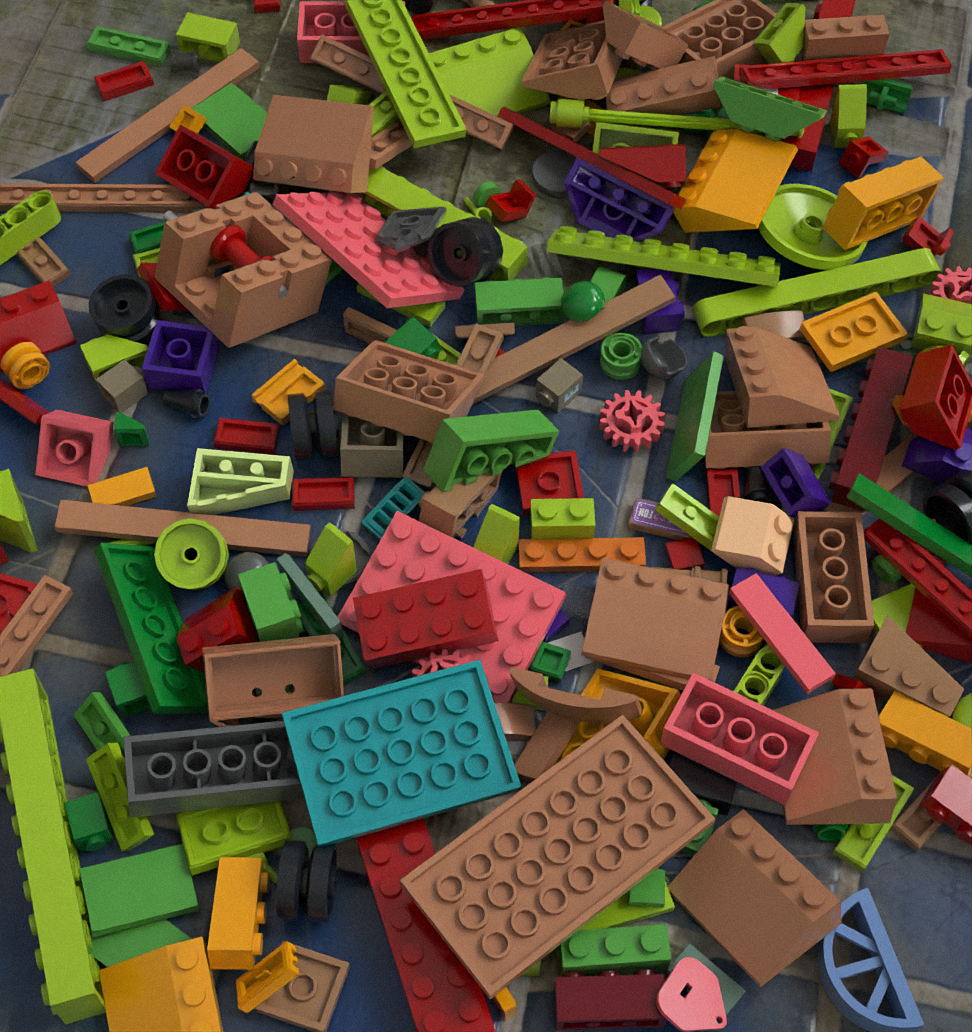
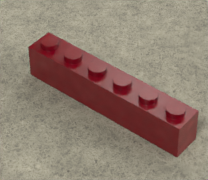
M878 347L875 359L869 357L864 374L868 375L869 379H862L858 392V397H862L861 403L855 401L851 419L855 420V424H848L843 441L847 442L848 446L847 448L841 447L836 465L841 466L840 472L833 471L829 489L834 490L832 502L867 511L846 496L859 473L877 484L897 417L892 401L896 395H903L913 355Z

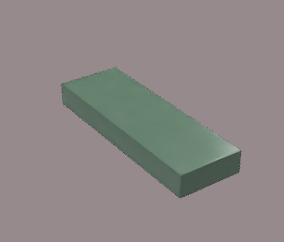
M285 553L277 558L280 573H286L290 587L327 635L335 634L338 639L342 638L341 621L290 555Z

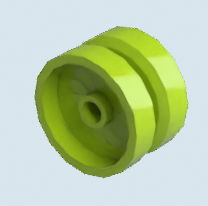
M188 518L175 521L163 530L156 542L154 556L157 569L165 580L178 588L196 591L209 588L220 580L228 564L229 551L227 542L215 527L203 520ZM194 548L197 551V557L194 560L186 558L189 555L188 549Z

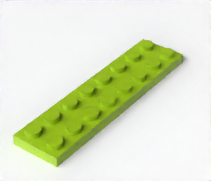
M343 0L413 148L466 137L467 129L403 1Z
M561 226L560 230L555 229L548 239L546 252L774 287L778 286L781 263L775 262V258L768 256H759L758 259L746 258L747 254L730 252L729 255L719 254L717 249L708 247L701 248V251L689 249L690 246L687 244L673 243V246L661 245V241L655 239L635 242L633 237L628 235H616V238L606 237L604 232L595 230L588 231V234L579 233L576 228Z

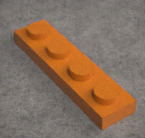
M644 537L519 539V570L525 573L599 572L602 557L646 567Z

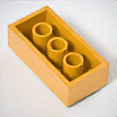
M920 156L909 161L906 160L891 168L887 167L872 175H865L863 178L853 182H846L838 190V197L827 213L823 229L844 250H847L910 225L912 220L918 216H924L944 177Z

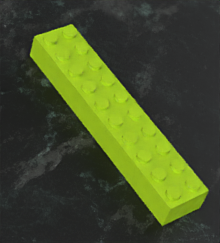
M34 668L1 676L0 742H4L6 752L1 753L0 756L4 772H9L11 783L6 784L7 796L10 804H15L17 815L11 816L14 833L16 836H20L22 847L17 848L18 860L21 868H26L28 880L23 881L24 894L27 902L32 901L34 914L29 915V924L33 936L38 935L40 948L35 949V958L38 969L40 971L44 970L46 983L41 984V993L44 1004L46 1006L50 1005L53 1015H58L65 1024L106 1013L99 974L100 965L92 953L88 954V949L92 948L91 925L79 870L81 866L77 845L72 836L64 805L65 802H68L49 699Z

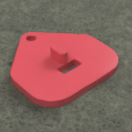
M686 957L677 962L656 995V1005L659 1012L682 1032L720 1030L724 1028L727 1024V1019L716 975L695 958ZM685 985H687L690 990L682 997L680 993Z

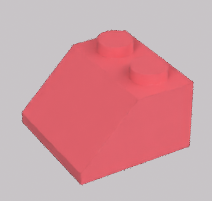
M54 410L43 415L41 418L35 475L82 486L96 483L111 450L114 422L61 410Z

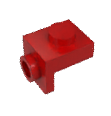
M519 179L514 181L510 192L489 195L486 205L496 218L502 222L527 217L536 195Z
M918 216L912 220L902 240L913 250L928 248L934 256H941L950 247L951 242L949 240L954 231L948 228L939 233L921 216Z

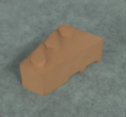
M489 472L478 475L477 481L467 485L463 481L453 484V490L444 493L437 485L431 492L426 491L419 502V507L421 508L419 522L452 538L457 536L462 539L467 532V529L463 528V526L472 515L478 517L498 489L502 472L493 476Z
M888 615L854 678L870 689L872 688L873 691L879 694L878 696L889 700L893 692L896 691L949 718L964 691V688Z

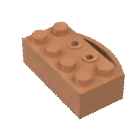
M335 634L202 648L208 716L210 722L219 727L245 725L238 722L239 718L282 717L283 712L344 696L340 640ZM288 684L294 685L292 692L285 691V687ZM260 688L261 693L258 696H254L252 690Z

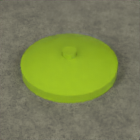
M806 184L780 185L758 227L763 238L778 253L791 261L815 269L830 270L852 265L860 258L867 245V242L844 250L823 229L827 213L834 205L838 196L825 189Z

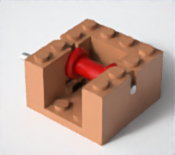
M254 192L218 204L215 210L206 208L181 217H177L172 211L164 213L163 220L166 222L164 223L155 279L228 348L318 313L332 258L259 193ZM214 261H218L217 263L208 265L209 263H212V262H214ZM230 265L228 273L214 277L216 269Z

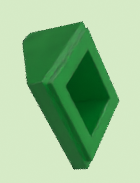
M116 412L114 431L119 446H150L145 425L121 412Z

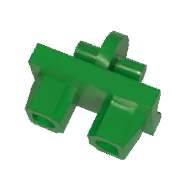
M889 79L863 81V84L867 85L868 104L877 106V110L881 111L885 108L902 114L905 113L913 86Z

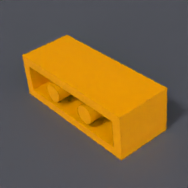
M894 691L879 715L885 746L897 748L909 754L914 761L928 764L940 770V772L952 764L970 777L972 774V728Z
M219 858L207 946L211 969L254 970L256 955H262L263 934L258 933L259 924H265L266 902H262L263 893H269L270 874L269 872H264L262 858Z

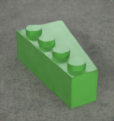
M539 410L442 419L423 470L444 493L453 490V484L463 481L467 485L477 481L478 475L489 472L493 476L501 473L510 464L518 467L549 456L559 430Z

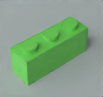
M562 277L475 282L477 324L511 322L514 323V326L564 323V314L561 309V297L563 295Z
M667 924L578 930L558 946L561 974L565 972H581L584 977L597 976V973L601 971H617L619 975L633 974L637 970L665 972L671 962Z

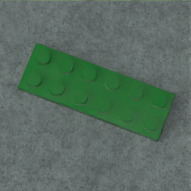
M99 543L94 552L153 714L208 713L203 675L201 671L185 665L176 637L183 623L167 581L157 569L154 547Z

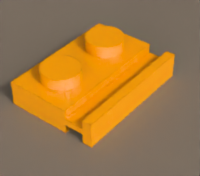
M293 359L251 396L255 404L258 403L262 410L283 426L290 420L288 394L304 393L309 404L313 401L315 391H323L326 388L325 383L306 367L300 366L296 359Z

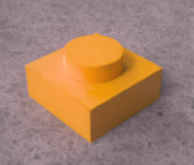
M183 105L169 127L176 132L181 124L198 134L207 119L188 106Z

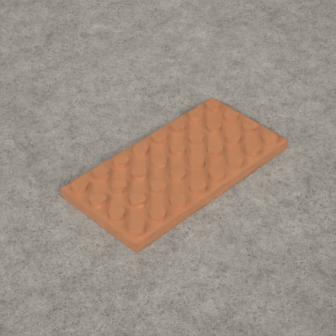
M622 714L400 880V885L488 998L492 999L712 826L715 822V817Z

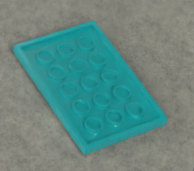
M481 660L282 713V719L318 847L332 845L521 790L520 780Z

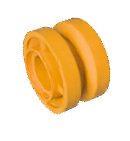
M23 342L13 346L5 353L1 360V369L16 388L28 389L40 383L47 376L50 370V362L34 343Z
M739 606L729 609L724 614L719 639L721 647L728 654L735 657L745 658L756 654L760 650L764 638ZM736 629H744L749 634H740Z

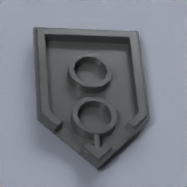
M442 206L393 211L376 235V239L397 252H402L428 241L447 209Z

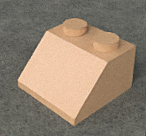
M730 496L725 497L711 551L735 568H753L760 573L772 576L781 574L784 569L794 519L774 504Z

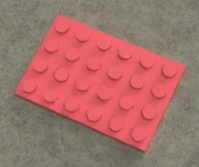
M329 191L300 194L292 192L290 194L276 195L272 205L386 308L461 298L464 289L461 286L448 285L439 279L430 266L428 256L418 249V245L402 252H397L377 241L376 235L386 220L381 217L380 211L362 200L363 197L359 193Z
M396 511L339 613L338 619L341 621L342 627L359 635L353 602L354 597L482 569L487 582L499 641L461 649L460 652L462 658L469 654L472 661L481 660L494 703H510L517 691L509 673L511 667L528 670L567 595L566 592ZM455 651L448 652V654L453 655ZM430 657L421 658L427 662L431 660ZM421 659L412 660L411 662L420 666L419 661Z

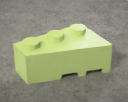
M197 448L187 504L190 513L217 515L290 499L294 473L290 456Z

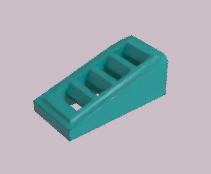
M404 477L361 521V525L380 541L386 529H383L375 521L380 519L389 526L392 518L386 514L387 511L395 515L396 511H399L414 518L421 512L419 502L425 492L408 477ZM399 502L405 509L402 511L395 504Z

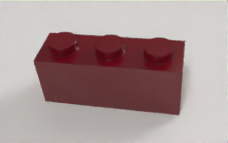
M637 970L633 972V975H619L617 971H601L597 973V976L583 977L581 972H565L561 974V977H555L556 1030L664 1027L667 1019L659 1012L656 1005V995L665 982L664 974H655L653 970Z

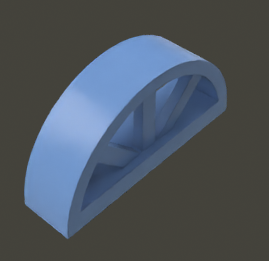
M865 888L852 894L841 903L842 920L853 912L861 933L844 924H840L819 942L817 961L822 985L834 1006L852 1023L869 1032H919L924 1026V1022L869 888ZM834 934L867 950L871 958L835 968L832 950ZM876 969L879 978L865 1007L848 992L841 980ZM884 994H886L895 1018L876 1013Z

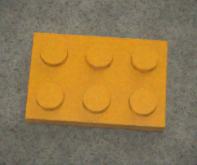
M877 291L805 320L800 325V331L830 372L876 354L878 347L888 349L906 341L908 336L907 331Z

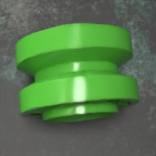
M614 333L605 338L601 345L600 367L603 373L615 380H627L634 377L641 366L642 345L640 341L628 333Z

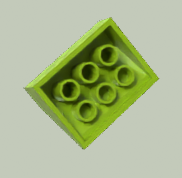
M520 27L429 53L450 95L499 117L498 114L501 107H506L520 114L550 104L547 92L522 86L521 80L534 55Z

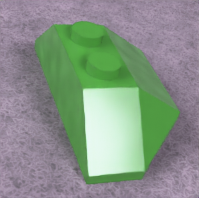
M726 77L716 79L713 84L731 122L739 124L738 127L745 131L754 132L759 130L765 132L764 136L772 140H781V138L784 139L822 119L827 112L825 109Z

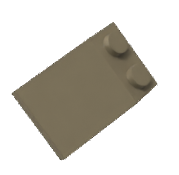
M343 413L340 447L341 477L402 478L404 435L399 431L376 426L372 422L357 417H348Z

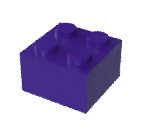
M157 320L142 366L147 388L158 391H166L167 389H202L204 393H207L219 352L217 337L205 326Z

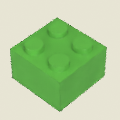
M274 562L238 574L242 593L259 642L300 638L299 634L304 632L300 620L301 614L296 600L292 598L291 587L286 573L279 574L277 565Z

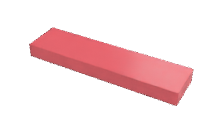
M757 573L730 588L729 595L806 694L834 678L836 673Z

